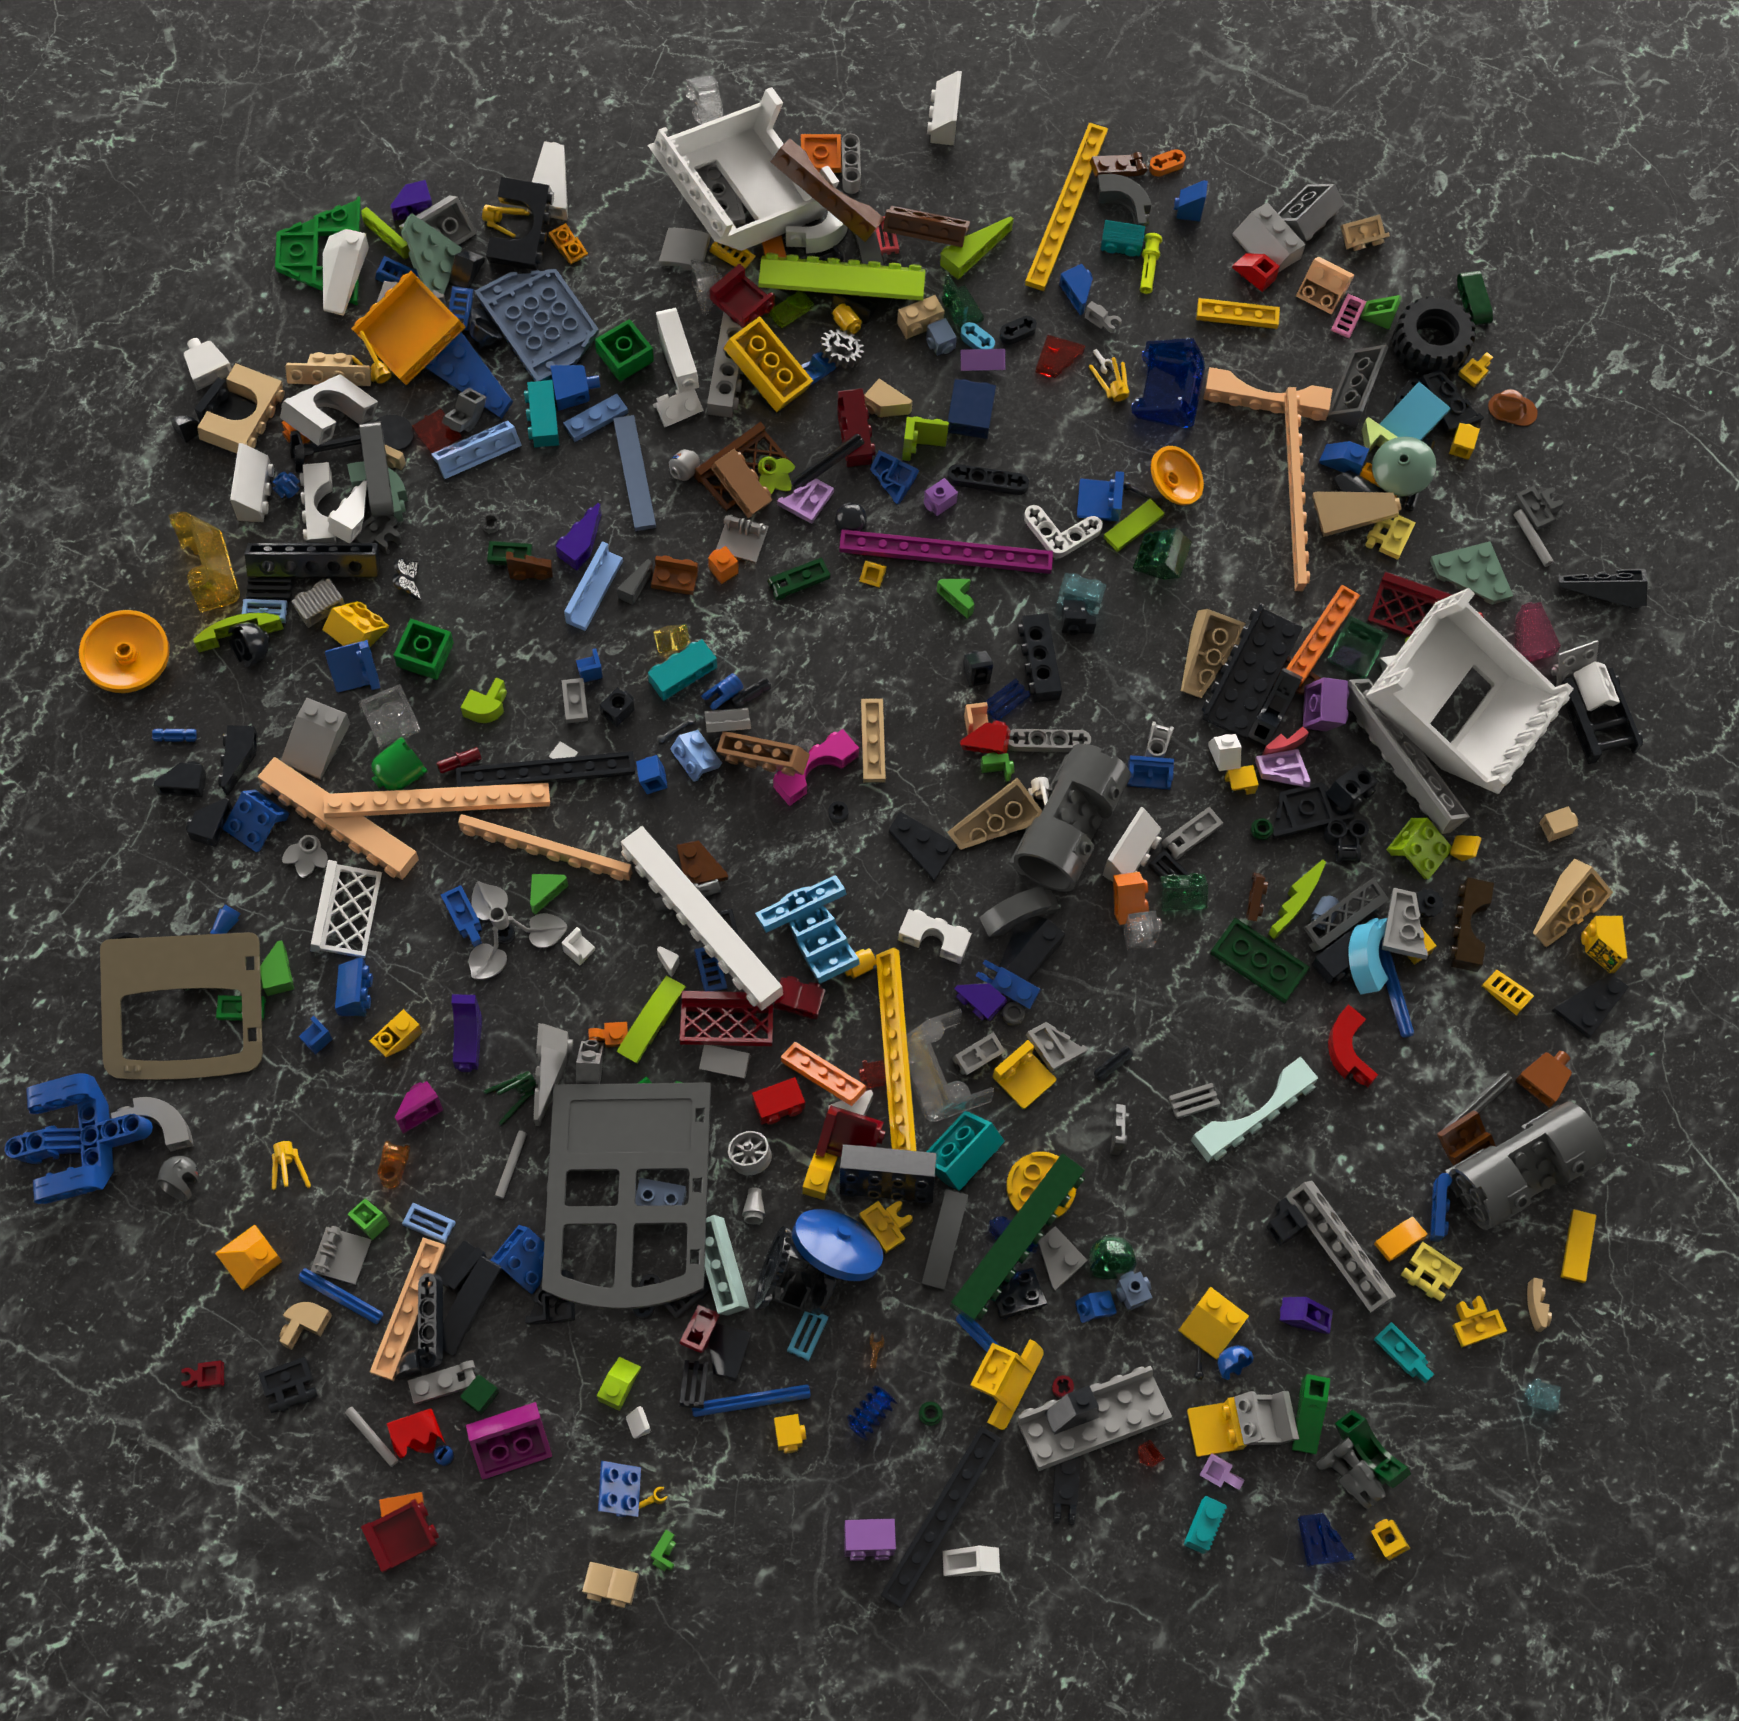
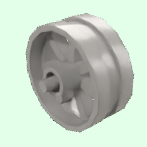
M746 1131L740 1133L728 1145V1155L732 1166L740 1174L755 1175L761 1173L771 1162L772 1153L767 1138L759 1132ZM762 1147H766V1151H758ZM743 1159L741 1163L736 1162V1160Z

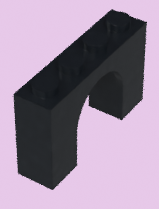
M501 177L497 196L500 203L527 208L534 215V224L529 234L518 240L490 237L486 257L491 263L537 270L538 264H542L543 260L541 248L542 244L545 245L547 239L545 227L546 224L549 225L551 213L548 211L549 206L553 205L554 192H552L550 185Z

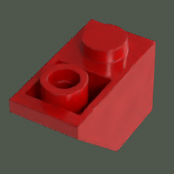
M1246 253L1232 266L1235 271L1261 292L1276 280L1280 267L1265 254Z

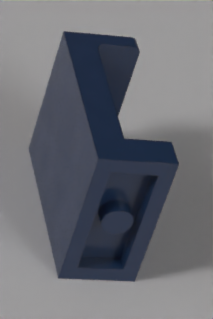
M955 379L948 417V433L988 439L996 385H991L987 382H971L967 379Z

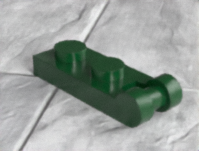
M821 557L772 576L767 580L770 588H773L775 599L782 600L787 595L830 579L831 575ZM786 582L787 586L781 587L780 584Z

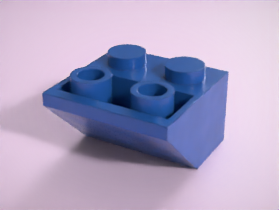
M356 958L340 964L338 967L335 1010L338 1016H366V1009H370L371 996L368 995V987H372L373 976L372 973H369V966H366L363 958Z

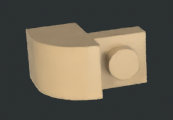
M311 1302L294 1304L283 1314L290 1323L289 1325L285 1324L280 1332L281 1344L292 1350L303 1329L321 1337L332 1314L329 1310Z

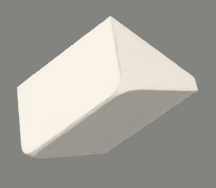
M660 946L657 948L658 958L672 977L680 964L679 956Z
M641 1406L626 1416L634 1439L650 1433L651 1429Z

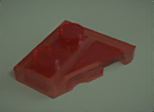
M1047 335L1035 372L1056 378L1064 368L1073 363V359L1079 354L1082 355L1084 353L1085 345Z

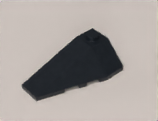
M1645 569L1616 570V574L1612 575L1602 571L1597 572L1593 577H1589L1588 574L1559 576V587L1619 605L1629 606L1631 609L1647 606L1648 581Z

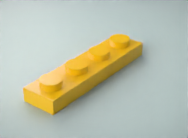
M1198 298L1196 320L1278 329L1280 307Z

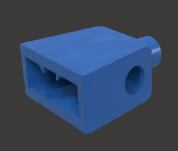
M583 365L550 366L558 411L588 402L590 400L589 389L601 388L599 375L586 377Z

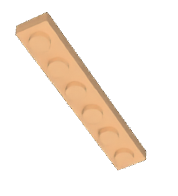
M422 1238L371 1367V1374L394 1381L397 1365L406 1351L418 1320L419 1279L426 1273L436 1274L446 1248L444 1244ZM433 1281L428 1282V1287H431Z

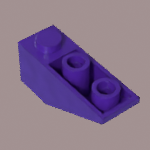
M599 503L593 508L590 507L584 517L572 525L570 532L565 537L562 536L556 543L557 557L576 571L591 556L602 515Z

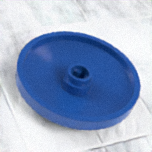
M813 1209L801 1214L793 1227L792 1239L799 1253L815 1268L830 1276L848 1281H862L873 1277L882 1264L883 1251L877 1238L864 1225L845 1214L827 1209Z

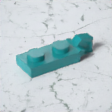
M1392 1322L1374 1338V1341L1407 1374L1412 1377L1416 1375L1424 1383L1433 1377L1434 1373L1426 1366L1429 1363L1425 1359L1426 1356Z

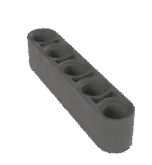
M381 421L359 424L372 517L393 515L394 507Z

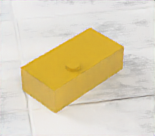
M760 316L729 338L723 348L776 413L805 392L813 382L812 378Z

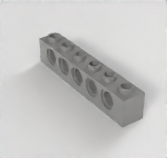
M723 312L707 410L708 415L732 418L734 410H738L739 398L736 397V394L741 392L742 380L739 377L740 374L744 373L732 358H728L730 356L723 348L729 338L743 328L734 323L735 321L725 312Z
M1313 1181L1304 1182L1287 1195L1292 1205L1295 1204L1308 1222L1310 1230L1370 1313L1378 1310L1396 1297Z

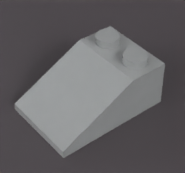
M306 698L296 716L281 761L292 769L321 780L350 726L347 713Z

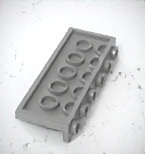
M1138 1367L1127 1375H1117L1103 1384L1096 1383L1091 1385L1090 1388L1099 1405V1418L1058 1434H1053L1045 1416V1411L1057 1402L1056 1400H1050L1036 1409H1026L1018 1415V1426L1038 1471L1171 1422L1172 1415L1153 1377L1152 1367Z

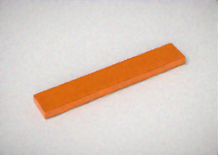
M1341 585L1286 668L1303 677L1299 685L1300 687L1360 597L1358 593L1344 585Z

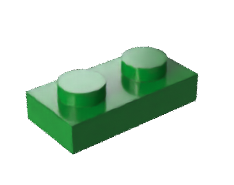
M218 995L217 1020L243 1021L242 996ZM261 996L262 1021H264L266 998Z

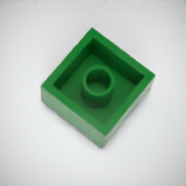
M630 319L595 339L596 353L619 382L654 362L653 347Z
M410 618L393 655L396 666L438 680L454 644L452 633Z

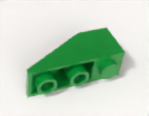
M1306 1374L1302 1378L1296 1418L1299 1439L1293 1441L1292 1450L1317 1454L1331 1378Z

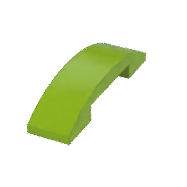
M269 613L240 614L214 623L199 633L193 640L198 652L220 647L218 639L231 636L232 633L228 634L231 626L251 622L261 627L263 631L271 633L284 629L279 615Z

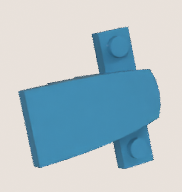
M836 875L811 887L808 886L794 890L783 897L781 901L755 913L758 922L766 933L788 923L804 959L819 984L860 965L859 958L848 944L846 936L836 925L835 918L824 907V905L847 895L844 886Z

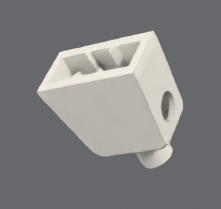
M198 338L188 341L189 350L184 352V356L197 391L213 384L218 377L221 379L228 377L232 370L230 363L211 341H206L202 344Z

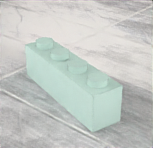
M715 1215L707 1217L705 1269L718 1314L728 1316L748 1309L749 1305L725 1220Z

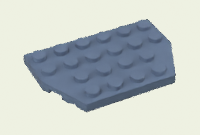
M557 269L535 270L526 274L510 272L474 291L475 296L534 381L551 380L550 366L576 365L599 334L598 327Z

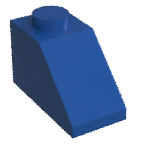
M1203 180L1181 189L1179 198H1175L1173 210H1177V219L1201 220L1208 181Z
M1083 264L1061 273L1059 286L1079 315L1084 314L1093 280L1091 272L1088 269L1086 270Z
M1351 441L1326 444L1319 463L1343 473L1351 470L1359 475L1369 448Z

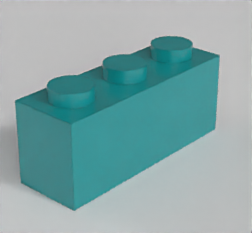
M553 380L527 382L528 391H524L525 403L530 405V409H526L527 422L531 421L532 426L528 427L529 440H533L534 448L559 445Z
M703 639L698 642H692L682 652L672 654L661 665L656 664L648 672L649 683L661 699L665 701L716 669L717 658Z

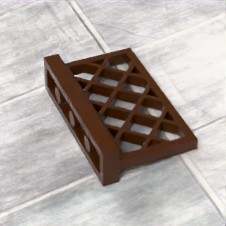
M891 206L889 210H886L883 232L963 247L970 221Z
M761 421L695 469L694 478L699 483L702 482L726 512L737 505L735 500L728 504L722 498V491H728L723 487L722 483L720 486H713L709 483L708 479L716 476L710 468L714 462L734 448L741 454L745 452L754 454L753 463L746 462V465L752 467L754 471L755 468H758V463H755L756 454L768 455L770 457L776 456L790 461L765 431L766 427ZM765 439L769 444V451L758 450L757 443ZM765 464V469L770 471L771 466Z

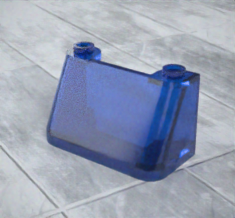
M1194 338L1147 341L1145 350L1142 352V359L1148 366V373L1143 398H1136L1132 403L1133 415L1142 420L1182 428L1193 427L1205 371L1204 357Z

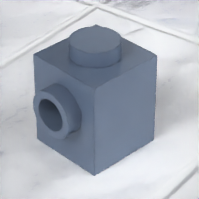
M946 318L927 325V344L931 350L935 351L937 356L943 353H950L956 348L957 337Z

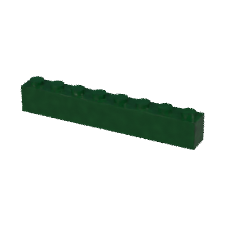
M1062 1153L951 1301L950 1307L972 1324L976 1318L981 1320L988 1311V1308L985 1306L990 1299L995 1301L1002 1292V1289L999 1287L1004 1281L1009 1283L1015 1275L1016 1271L1013 1268L1018 1262L1023 1264L1029 1256L1030 1252L1027 1249L1032 1243L1034 1245L1038 1244L1044 1235L1041 1232L1045 1225L1049 1227L1058 1216L1055 1214L1059 1206L1064 1208L1071 1199V1196L1068 1195L1073 1187L1077 1190L1085 1180L1082 1177L1085 1171L1084 1168Z

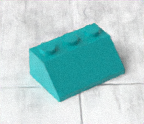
M964 1111L926 1152L937 1153L935 1175L946 1185L959 1191L983 1167L984 1163L998 1151L1005 1140L991 1122Z

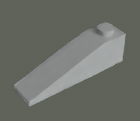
M538 1023L536 1050L540 1065L537 1066L535 1073L536 1084H538V1088H535L534 1097L535 1126L541 1125L553 1097L554 1085H558L568 1062V1053L573 1052V1039H569L567 1031Z

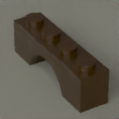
M1468 877L1464 884L1459 886L1457 896L1461 899L1460 905L1457 904L1455 910V917L1458 920L1457 925H1454L1452 930V938H1455L1454 946L1451 945L1449 951V958L1452 959L1451 967L1478 972L1483 965L1486 944L1474 935L1471 929V917L1478 912L1486 911L1490 906L1493 895V882Z

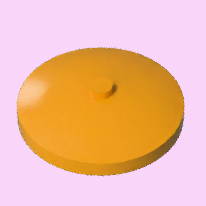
M133 610L115 611L100 617L86 630L79 646L80 663L87 677L98 687L115 693L134 692L153 683L164 671L170 653L169 641L161 625L151 616Z

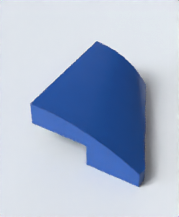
M880 450L870 468L896 504H900L919 472L917 468Z

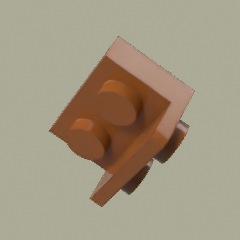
M666 555L662 557L656 556L651 588L694 595L698 577V563L689 559H673Z

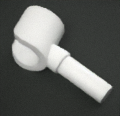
M1095 349L1093 353L1101 364V372L1103 374L1107 373L1108 370L1105 366H1109L1113 371L1112 360H1105L1099 351Z

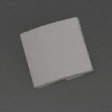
M668 228L659 263L661 266H681L683 271L702 270L711 235L692 229Z
M748 708L704 711L707 733L751 729Z

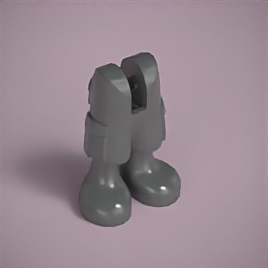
M1349 1438L1339 1443L1316 1463V1466L1321 1470L1327 1468L1335 1469L1341 1475L1339 1483L1367 1510L1375 1505V1501L1378 1502L1386 1496L1382 1484L1375 1478V1474L1365 1460H1358L1353 1450V1443ZM1342 1458H1344L1349 1463L1352 1469L1348 1468V1466L1345 1464Z

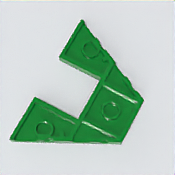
M360 196L356 197L357 200L346 205H337L332 210H326L314 215V219L301 224V222H298L290 228L278 231L276 235V272L323 291V266H318L319 236H331L345 229L360 232ZM359 276L349 303L358 305Z

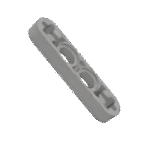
M1012 729L1008 749L1025 752H1070L1074 745L1079 744L1078 738H1082L1084 744L1090 745L1091 736L1084 730ZM1014 736H1016L1019 740L1018 744H1014ZM1025 736H1028L1027 744H1025ZM1034 736H1040L1044 742L1041 745H1035L1031 739ZM1060 736L1064 738L1065 743L1059 746L1053 742V739ZM1069 737H1072V739H1071L1072 744H1071V745H1068V744H1069Z

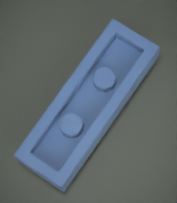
M615 394L563 422V425L573 441L576 442L613 422V418L626 415L628 408L618 394Z

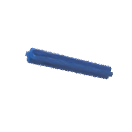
M1383 936L1379 944V958L1388 977L1386 986L1400 1034L1403 1038L1413 1036L1414 1030L1391 952L1381 950Z
M806 1384L704 1401V1409L692 1408L693 1416L697 1417L808 1399L811 1395L810 1388Z

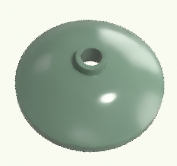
M1397 437L1385 442L1375 453L1372 462L1373 476L1376 483L1388 493H1394L1397 496L1414 495L1424 490L1432 482L1436 472V458L1431 448L1423 441L1413 437ZM1402 458L1408 459L1406 462L1400 461Z

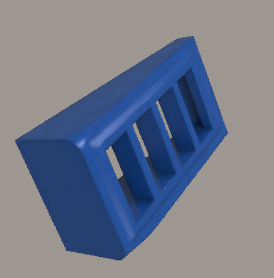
M384 256L376 272L375 279L383 283L384 281L399 283L402 274H408L412 271L418 278L419 275L416 270ZM394 271L398 272L397 276L393 275Z
M452 286L449 310L458 319H464L463 324L466 327L464 330L469 331L474 289ZM457 293L468 294L467 298L456 297ZM456 302H464V303H466V307H464V306H455V305H456ZM455 310L465 311V315L455 314Z
M704 947L695 949V958L704 991L727 989L724 972L718 965L719 961L715 956L702 960L701 956L708 955ZM716 963V966L704 969L703 964ZM718 971V975L706 977L705 973ZM720 979L721 983L708 986V981Z

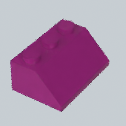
M536 1402L466 1425L469 1442L482 1480L552 1457Z

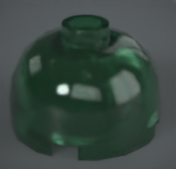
M1105 1235L1092 1245L1089 1252L1090 1270L1093 1271V1275L1097 1278L1116 1279L1117 1276L1115 1274L1131 1272L1137 1265L1132 1245L1122 1237Z

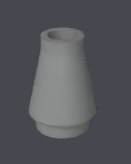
M760 1188L748 1189L742 1213L744 1221L748 1224H760L765 1217L762 1190Z

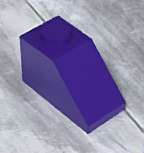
M1283 1297L1280 1308V1321L1292 1327L1330 1334L1333 1310L1308 1297Z

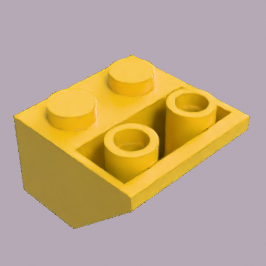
M356 601L332 608L322 630L343 646L368 640L369 647H371L388 630L389 625L383 621L382 617L368 610L365 604Z

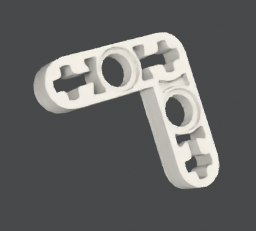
M1031 505L1026 508L1024 514L1025 523L1045 549L1053 551L1054 558H1062L1098 537L1103 526L1101 519L1096 516H1090L1060 533L1041 507ZM1030 513L1033 515L1037 514V519L1035 517L1030 518ZM1089 524H1091L1092 526L1096 525V530L1094 528L1088 529ZM1042 528H1049L1052 533L1045 536L1040 530ZM1077 533L1081 536V539L1073 541L1070 535ZM1055 544L1058 547L1062 546V550H1060L1059 548L1054 549Z

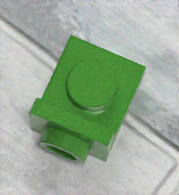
M665 1530L650 1555L651 1559L654 1560L652 1564L664 1572L666 1569L672 1571L674 1568L673 1563L663 1558L665 1554L669 1556L676 1545L673 1541L675 1538L674 1534L668 1530Z

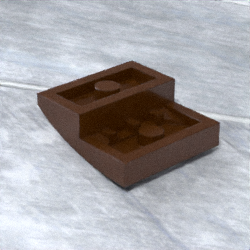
M1474 1110L1437 1133L1442 1147L1453 1166L1482 1149L1485 1150L1490 1146L1496 1147L1492 1135L1486 1132L1479 1113Z

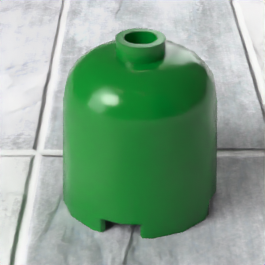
M402 736L377 755L371 764V769L375 775L372 777V780L379 789L383 786L388 791L403 790L428 772Z

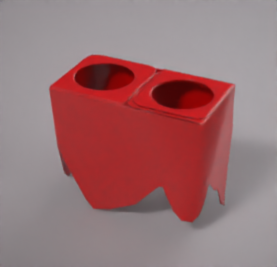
M432 1408L387 1423L395 1456L397 1453L399 1458L405 1457L407 1446L417 1452L433 1453L437 1436L445 1443Z

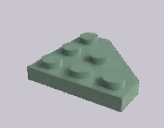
M410 214L406 219L401 234L403 240L407 241L410 249L408 254L413 268L417 269L420 280L430 291L444 294L450 279L455 254L460 253L462 247L414 214Z
M1490 541L1438 554L1430 558L1437 579L1444 582L1449 581L1457 585V588L1462 591L1470 588L1476 595L1484 598V601L1491 605L1511 600L1513 597V593Z

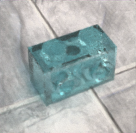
M1065 572L1057 603L1063 604L1064 600H1084L1086 611L1098 614L1105 594L1106 584L1099 580H1089L1078 574Z

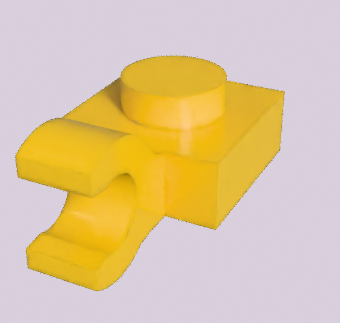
M1486 352L1478 362L1472 358L1459 371L1458 376L1472 387H1475L1487 375L1489 370L1486 368L1491 364L1490 361L1493 357Z

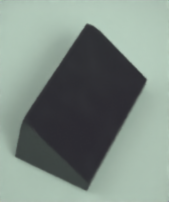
M835 294L830 307L834 310L840 304L850 306L862 320V323L867 324L878 304L859 295Z

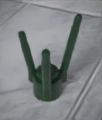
M529 1071L484 1090V1094L497 1091V1095H501L516 1088L519 1094L525 1093L499 1122L500 1126L530 1096L535 1094L533 1089L537 1087V1084Z

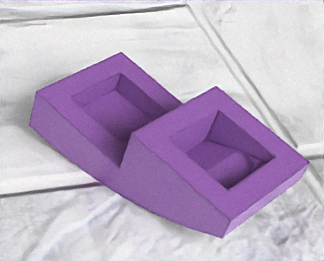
M1005 349L961 350V371L1005 370Z

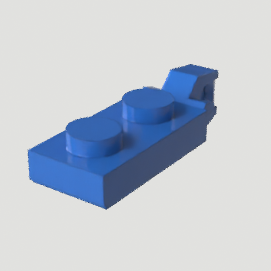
M460 885L441 894V898L460 935L463 938L469 936L474 947L482 944L478 934L482 930L480 921L462 886Z

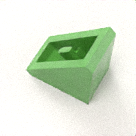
M1397 295L1367 301L1360 316L1361 319L1390 329L1402 297Z
M532 874L530 905L535 915L568 887V880L565 875Z
M367 1199L362 1200L347 1214L371 1240L390 1225L386 1216Z

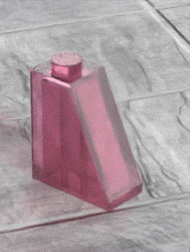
M1529 602L1524 604L1516 616L1515 649L1529 662L1555 656L1561 645L1542 603L1533 604Z

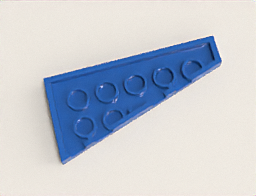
M462 332L425 367L460 392L471 388L486 396L484 408L501 419L513 404L512 399Z

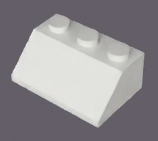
M957 71L937 81L936 90L932 89L931 102H934V106H930L929 118L933 119L932 122H928L927 134L931 135L930 143L954 145L962 71Z
M243 443L238 445L230 501L238 521L264 522V515L268 514L269 510L267 495H271V483L269 482L270 477L274 476V465L270 463L268 455Z
M1141 807L1107 859L1102 876L1113 881V875L1137 872L1140 865L1144 867L1151 856L1148 854L1151 848L1156 849L1162 839L1159 837L1160 826L1144 808Z

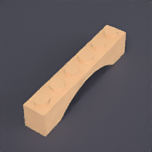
M1209 367L1204 400L1285 414V393H1273L1256 389L1238 379L1231 371ZM1311 385L1296 391V395L1300 396V406L1297 408L1298 414L1301 417L1311 418L1316 421H1326L1330 410L1332 389Z

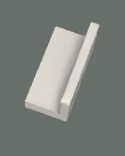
M1594 661L1574 672L1573 675L1588 711H1592L1604 704L1615 706L1620 703L1605 664Z

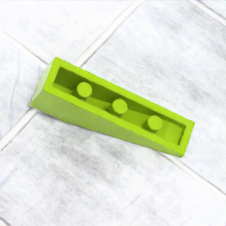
M1011 216L966 236L963 247L946 246L940 254V266L956 279H960L1012 231L1014 218Z

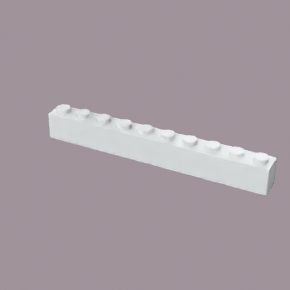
M643 826L621 841L623 857L628 862L632 861L636 865L635 870L642 878L645 876L650 881L648 883L650 888L656 894L659 892L663 896L662 901L668 909L673 908L676 911V917L682 925L687 924L693 938L697 942L699 940L702 941L707 954L711 958L715 956L719 961L720 969L725 974L729 973L733 977L732 982L739 990L743 989L748 994L746 997L752 1006L755 1007L757 1005L762 1011L783 995L782 985Z

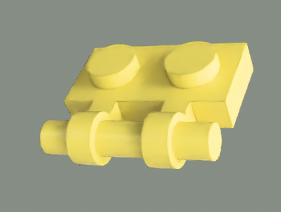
M1398 515L1394 520L1388 519L1374 523L1375 526L1373 530L1369 531L1367 535L1368 540L1365 545L1372 549L1375 543L1382 544L1379 552L1398 560L1416 522ZM1383 528L1389 529L1387 535L1381 534Z
M1422 1242L1409 1261L1410 1264L1416 1267V1270L1413 1273L1408 1268H1405L1401 1276L1408 1280L1407 1283L1410 1285H1416L1426 1292L1425 1295L1428 1297H1434L1441 1302L1446 1294L1439 1290L1440 1285L1442 1284L1449 1289L1463 1268ZM1423 1272L1434 1279L1432 1285L1420 1277Z

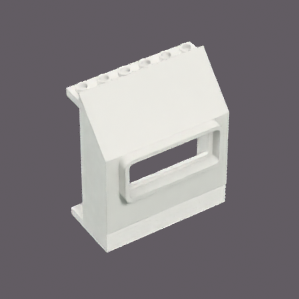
M772 87L765 90L762 100L758 104L673 136H666L668 131L666 127L659 129L654 143L648 145L713 240L740 251L786 233V226H804L809 222L821 219L826 211L822 205L770 162L783 145V142L773 130L783 102ZM709 164H715L755 221L736 228L696 169ZM829 166L821 168L819 173L836 188L839 180Z
M1467 588L1434 604L1366 694V698L1372 704H1375V707H1378L1397 728L1442 770L1499 794L1504 786L1511 781L1514 772L1524 763V758L1535 748L1537 740L1545 734L1550 722L1558 716V711L1569 701V695L1574 688L1568 683L1555 687L1469 604L1475 593L1470 588ZM1473 667L1491 685V689L1450 743L1430 723Z

